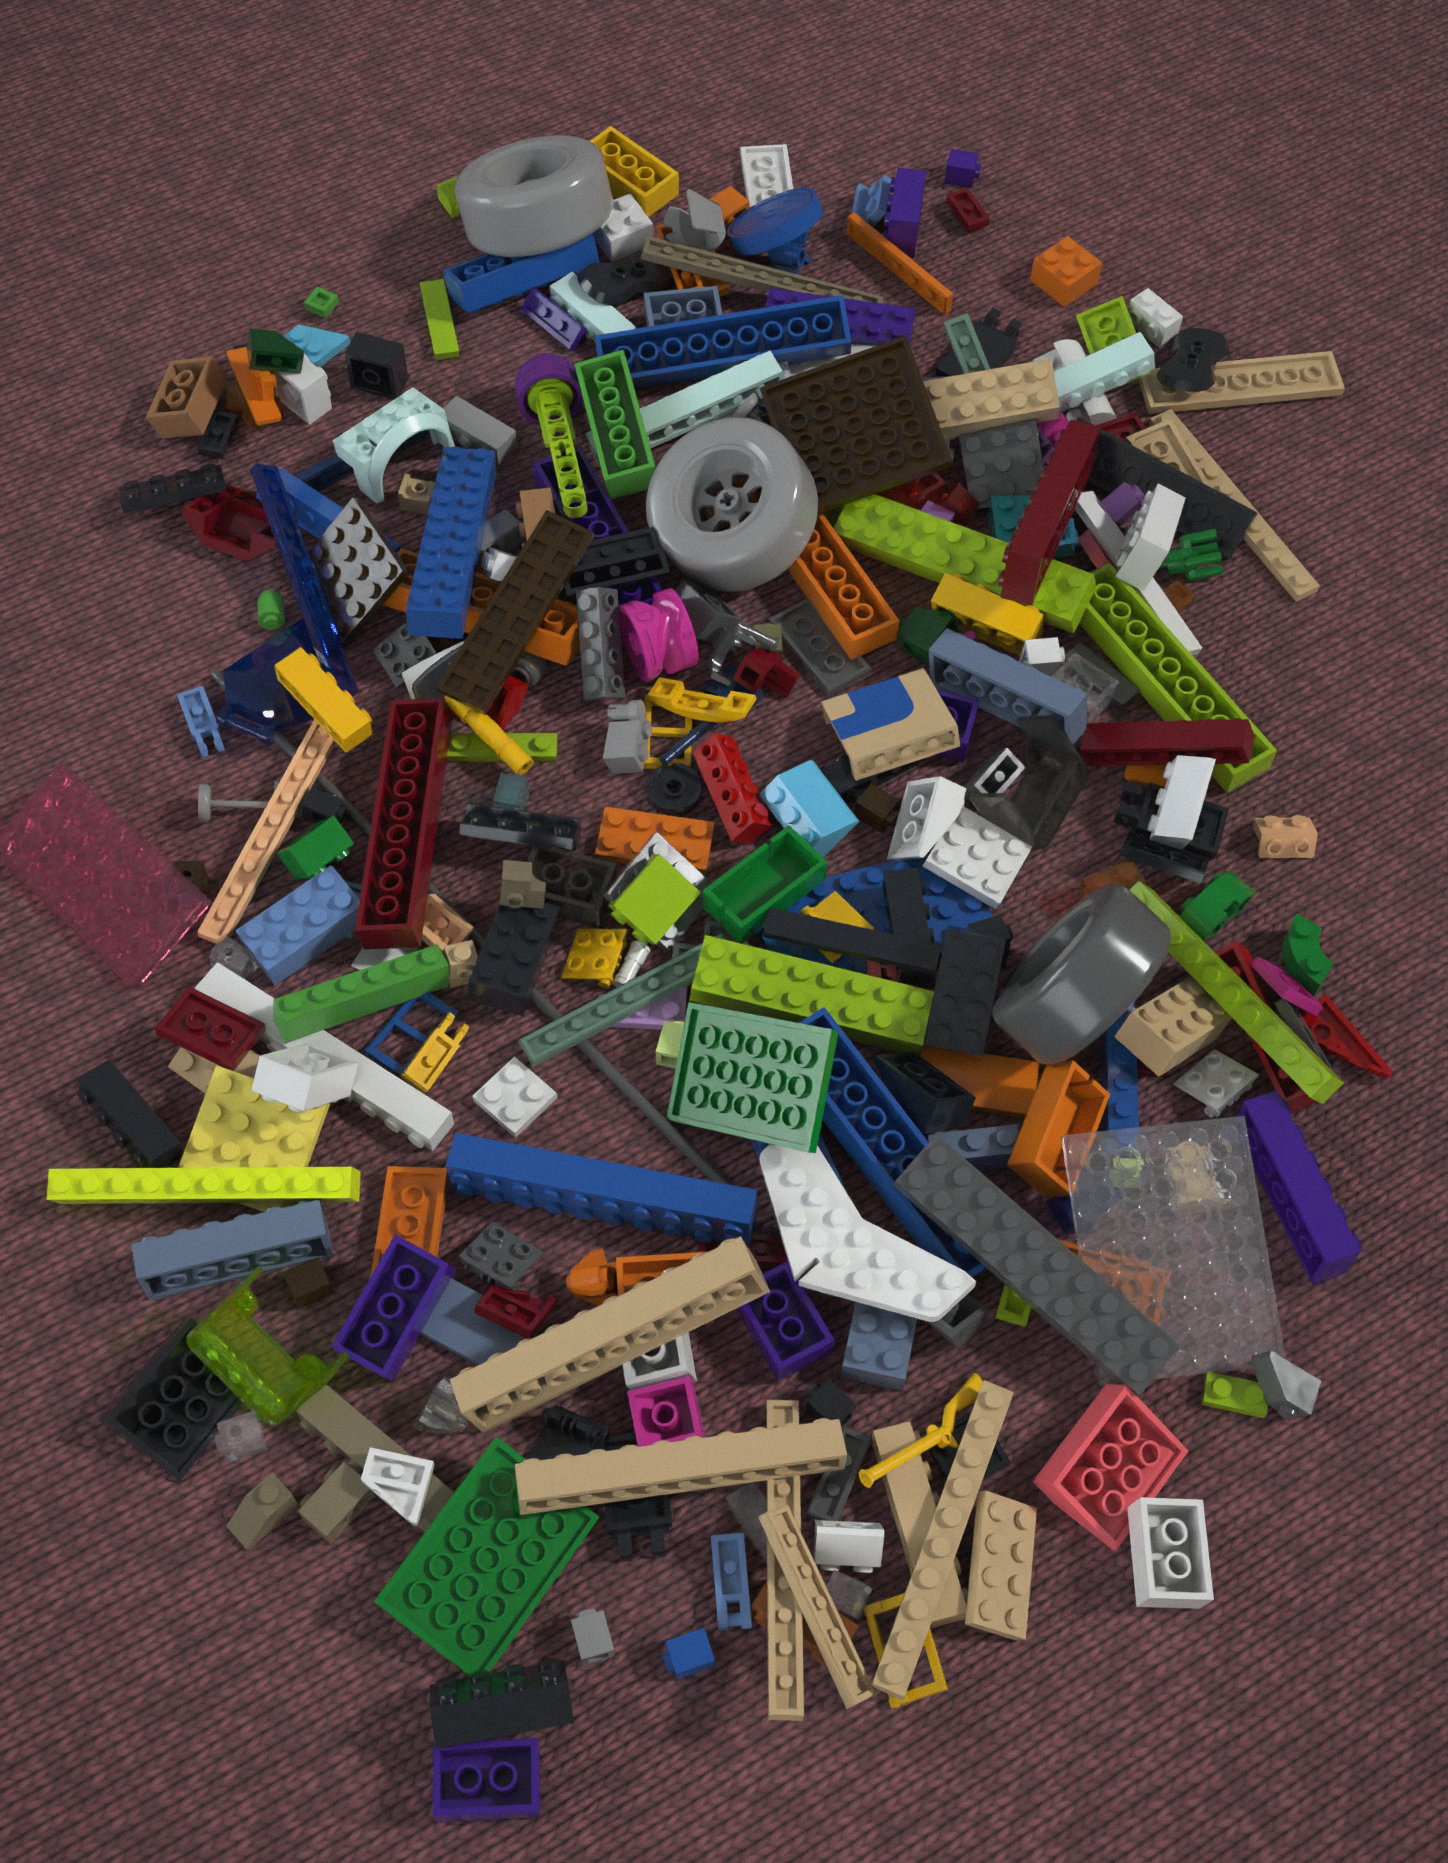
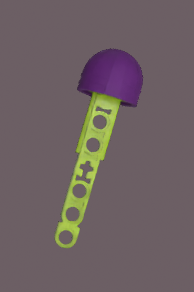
M548 353L537 354L526 361L517 373L515 387L518 407L521 414L528 421L541 426L545 447H550L564 512L568 517L579 518L586 514L588 507L573 445L577 439L572 417L580 410L583 403L577 372L574 366L562 356ZM556 433H565L563 436L560 437L553 436ZM562 451H565L566 457H561ZM565 467L573 468L571 471L568 472L561 471V469ZM568 485H577L574 489H565ZM571 503H581L578 507H569Z

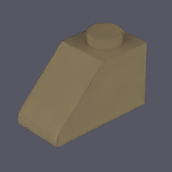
M272 1472L245 1496L226 1526L245 1549L249 1551L299 1505L291 1492Z

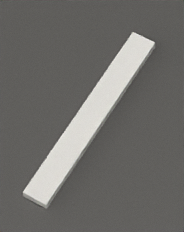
M1083 492L1075 510L1118 570L1119 566L1115 565L1126 538L1101 505L1094 492ZM1152 577L1144 591L1130 585L1192 655L1199 654L1202 646L1155 579Z

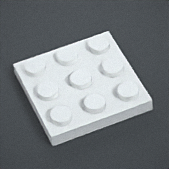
M963 806L960 815L935 844L923 867L992 908L997 909L1032 846Z

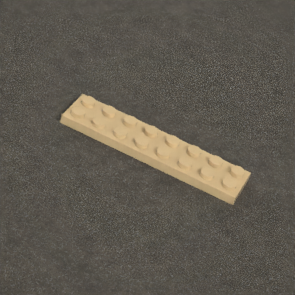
M1332 351L1217 362L1214 367L1215 384L1201 392H1187L1164 386L1157 379V372L1160 368H1155L1150 371L1151 374L1138 379L1148 414L1163 413L1170 409L1173 412L1339 396L1343 395L1345 390Z

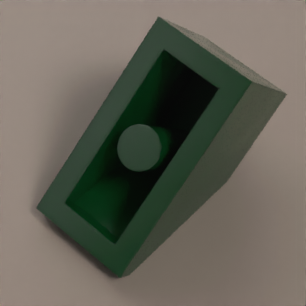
M249 329L247 342L249 370L301 374L304 351L277 331Z

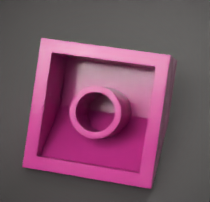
M690 1376L627 1391L638 1447L652 1445L661 1440L669 1442L684 1441L691 1436L706 1438L695 1386Z

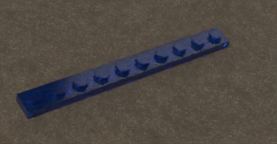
M255 463L250 471L321 669L325 673L327 671L330 672L336 679L337 686L342 691L347 690L354 697L359 690L278 467Z

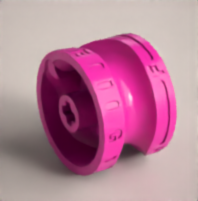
M668 588L654 593L652 605L636 600L619 605L622 640L631 664L643 682L647 683L655 679L662 669L667 674H673L698 664V647L695 633L686 608L675 590Z

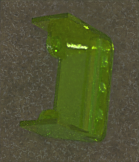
M258 1266L189 1332L187 1344L191 1351L262 1421L270 1425H278L321 1390L348 1359L349 1355L344 1352L328 1366L311 1354L301 1355L298 1359L294 1360L250 1317L258 1308V1300L248 1286L263 1271Z

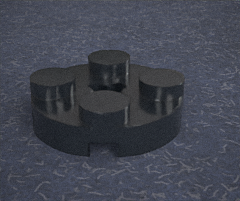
M672 763V766L665 768L663 765L659 766L651 772L647 779V801L654 809L663 814L684 817L687 812L697 806L701 799L699 776L695 770L685 764ZM679 786V792H669L668 787Z

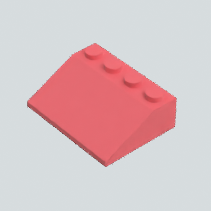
M1106 1384L1033 1480V1483L1057 1507L1112 1550L1117 1551L1130 1533L1127 1507L1140 1497L1155 1498L1186 1456L1188 1449L1127 1385Z

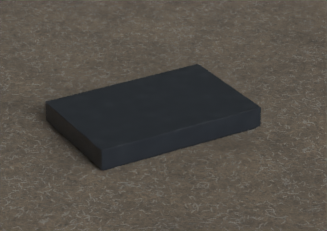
M1133 832L1128 833L1119 856L1202 883L1209 862L1207 857L1149 840L1150 838Z

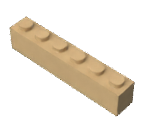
M909 1421L874 1430L871 1443L877 1463L921 1439L918 1430L913 1431ZM921 1455L914 1457L882 1476L911 1575L939 1502L937 1492L932 1493L929 1481L932 1480L929 1464L927 1461L922 1462ZM956 1555L930 1628L966 1618L968 1591L966 1588L961 1589L958 1576L961 1575V1568Z

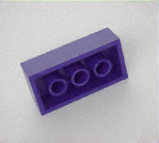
M395 1234L331 1348L380 1376L395 1380L457 1268Z

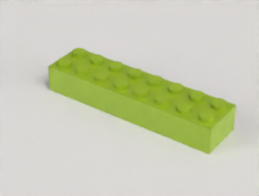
M705 935L689 1001L800 1023L825 1007L849 1040L899 1053L915 1052L919 1054L925 1038L934 991Z

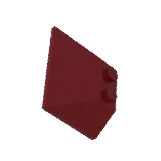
M226 484L227 491L198 497L182 507L181 513L203 545L211 547L216 552H225L233 555L241 561L254 559L301 528L256 498V494Z

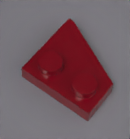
M490 1286L476 1303L474 1313L528 1339L534 1335L556 1307L559 1297L549 1294L547 1300L531 1298L530 1291H511L502 1287Z

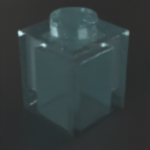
M501 773L493 798V806L525 810L530 793L528 778L522 777L519 774L509 775Z

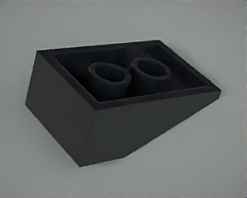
M915 1052L875 1055L873 1061L887 1088L922 1134L941 1131L948 1132L949 1130L964 1128L976 1099L975 1096Z

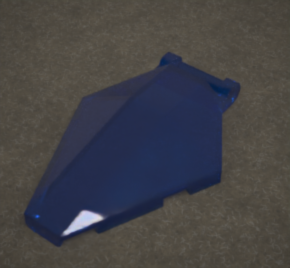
M303 617L224 669L227 705L218 713L216 723L223 727L231 726L257 737L259 742L269 744L278 730L289 725L294 726L314 720L278 681L274 665L302 647L307 654L312 653L317 658L320 668L325 672L328 626ZM234 714H237V715L242 716V717H244V718H246V719H249V720H251V721H253V722H256V723H258V724H261V725H263L264 727L261 728V727L256 726V725H254V724H252V723H249V722H247V721H245V720H242V719H240V718H237V717L234 716Z

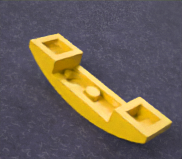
M661 677L658 678L647 694L649 700L664 709L681 716L707 722H731L745 718L756 701V695L731 691L726 698L685 690L682 681Z

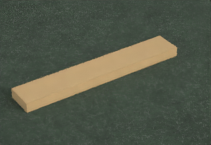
M788 1504L762 1514L758 1517L846 1709L875 1695V1690L871 1686L868 1675Z

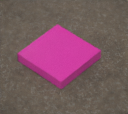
M1256 957L1250 964L1281 998L1315 1016L1323 1009L1322 1005L1292 974L1260 957Z

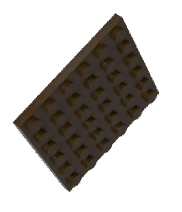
M906 335L760 387L772 427L791 443L812 474L818 495V514L953 467L952 458Z

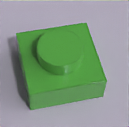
M316 287L304 302L305 310L327 318L339 303L338 295Z

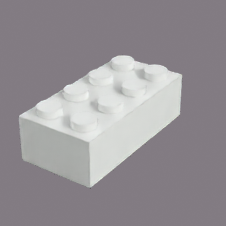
M1157 484L1153 492L1148 490L1141 503L1143 506L1140 511L1136 510L1129 522L1130 526L1124 536L1126 539L1120 548L1121 553L1115 565L1119 566L1115 577L1142 591L1145 590L1169 553L1185 497L1160 484Z

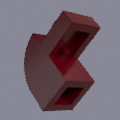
M759 648L750 651L743 658L733 680L754 693H757L765 685L787 699L801 674L781 662V654Z

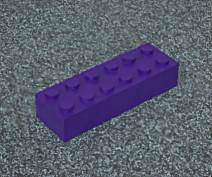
M769 288L765 308L832 296ZM844 298L851 344L880 345L906 335L910 345L916 308Z
M1277 1090L1244 1101L1232 1127L1312 1285L1346 1274L1361 1253L1360 1241L1355 1233H1351L1346 1223V1215L1343 1208L1336 1204L1332 1196L1330 1183L1326 1178L1322 1177L1314 1153L1309 1151L1305 1145L1301 1128L1293 1122L1287 1101L1281 1099Z

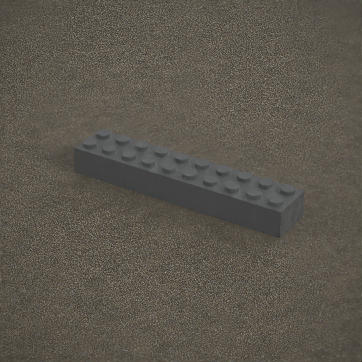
M937 1134L894 1182L893 1186L1112 1379L1119 1385H1127L1136 1396L1145 1390L1181 1347Z

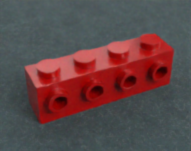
M713 733L693 751V755L731 841L751 845L772 827L768 818V811L759 798L758 789L751 780L747 764L742 760L737 742L730 736Z

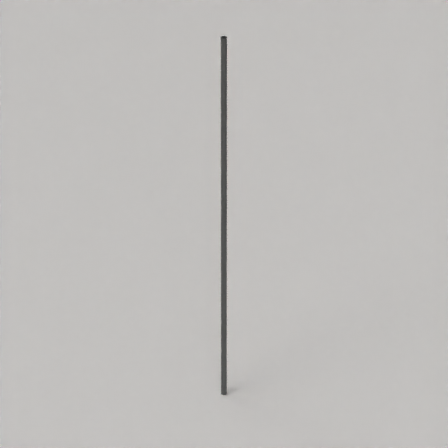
M219 669L214 670L211 677L293 759L298 749ZM320 772L315 782L325 792H332L339 799H342V806L348 808L346 814L370 837L372 823ZM430 882L428 894H436L454 911H456L461 917H463L469 924H471L464 917V915ZM475 928L469 938L482 949L486 938ZM534 987L530 999L552 1022L563 1017ZM587 1039L576 1044L710 1181L731 1185Z

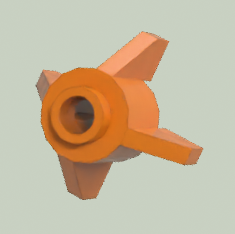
M603 1248L591 1250L571 1269L570 1275H567L566 1285L569 1293H573L576 1299H581L597 1306L602 1305L609 1297L617 1296L615 1290L610 1291L615 1286L616 1261L607 1263Z

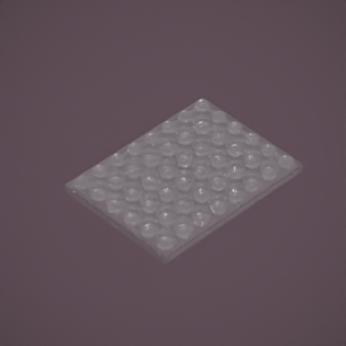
M1245 1116L1070 1134L1061 1137L1079 1258L1181 1346L1153 1380L1253 1368L1251 1363L1252 1355L1267 1351H1273L1286 1359ZM1095 1364L1099 1386L1118 1384Z

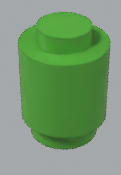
M263 591L257 600L258 624L267 630L281 628L285 623L284 599L278 591Z

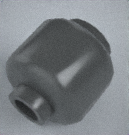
M524 652L510 675L528 684V688H532L545 676L547 662L545 658Z

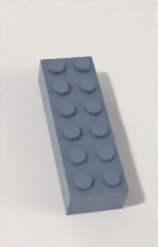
M947 628L929 648L930 679L935 687L945 692L980 700L979 708L1066 750H1070L1086 730L1087 693L1083 692L1080 688L1072 687L1054 676L1044 674L1030 665H1025L1012 659L1009 655L1001 654L985 644L975 642L963 634L956 633Z
M310 1199L299 1201L296 1205L286 1208L272 1207L267 1209L265 1213L256 1215L242 1214L235 1217L234 1220L227 1222H209L204 1224L203 1227L193 1230L179 1229L168 1236L159 1238L156 1236L145 1237L140 1242L131 1244L136 1278L149 1301L300 1265L316 1257L321 1260L334 1256L328 1222L319 1200L313 1201Z

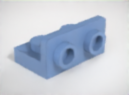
M883 175L878 182H873L870 188L861 183L856 187L852 213L855 212L872 227L886 214L891 178Z

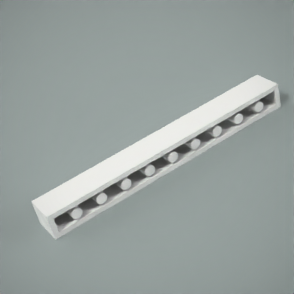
M217 962L195 987L196 990L265 1023L266 1031L259 1040L267 1044V1048L271 1052L309 1043L358 1062L351 1094L343 1099L348 1102L354 1100L371 1117L377 1115L384 1120L385 1125L392 1131L405 1133L408 1135V1139L417 1147L423 1148L425 1146L433 1151L454 1125L451 1111L324 1030L285 1043L273 1021L274 998Z

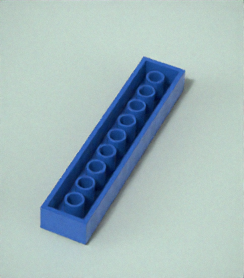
M844 295L595 335L598 357L624 350L635 389L711 377L768 351H771L779 366L851 354V337Z
M443 447L406 607L408 635L463 639L496 477L495 450Z
M825 1007L801 1021L800 1023L839 1030L822 1120L918 1247L964 1270L973 1279L978 1277L987 1268L893 1186L896 1179L929 1142Z
M455 1133L446 1163L453 1191H456L461 1196H483L487 1200L496 1203L503 1201L514 1202L522 1208H532L534 1206L544 1208L547 1212L553 1214L565 1212L574 1214L583 1220H590L592 1218L602 1219L614 1226L621 1224L633 1225L641 1231H651L652 1229L664 1231L666 1235L671 1237H681L684 1235L694 1237L695 1240L702 1243H711L712 1241L722 1243L727 1239H736L741 1236L747 1247L750 1248L758 1215L757 1190L460 1133Z

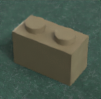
M345 1462L339 1467L335 1466L329 1470L323 1479L324 1483L316 1492L311 1491L302 1500L301 1508L298 1510L302 1520L330 1545L376 1496L370 1488L362 1483L361 1476Z

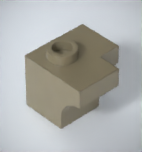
M503 860L500 905L513 908L529 907L543 909L546 882L539 881L534 877L532 862Z

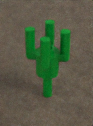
M1216 529L1182 535L1179 539L1180 546L1170 548L1169 553L1158 570L1168 568L1169 575L1185 572V577L1188 581L1222 575L1221 564L1195 569L1197 566L1222 561L1217 542L1191 547V544L1217 539Z

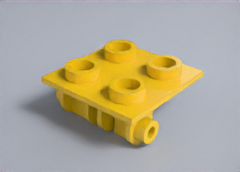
M836 891L815 907L805 906L800 912L803 915L874 930V927ZM818 949L831 963L842 956V954Z
M578 929L561 978L597 979L600 987L608 989L615 980L616 972L614 970H618L620 967L619 963L622 961V953L627 946L625 940L628 930Z

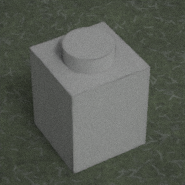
M587 1609L577 1613V1618L572 1619L571 1623L582 1666L615 1657L604 1611L596 1612V1609Z

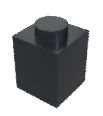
M830 1379L823 1385L820 1383L816 1384L806 1396L808 1399L806 1411L815 1420L821 1418L829 1420L839 1419L842 1428V1425L844 1426L856 1413L857 1405Z

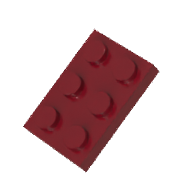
M190 986L155 1027L156 1035L231 1071L237 1068L266 1031L265 1023Z

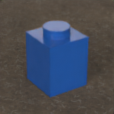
M704 1628L666 1641L667 1651L662 1653L667 1673L674 1671L676 1681L715 1667V1659Z

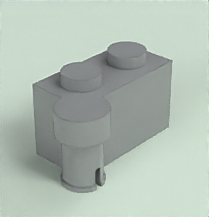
M631 700L628 704H609L607 712L610 722L603 760L612 774L643 772L644 762L648 759V739L652 736V725L645 717L644 703L642 700Z

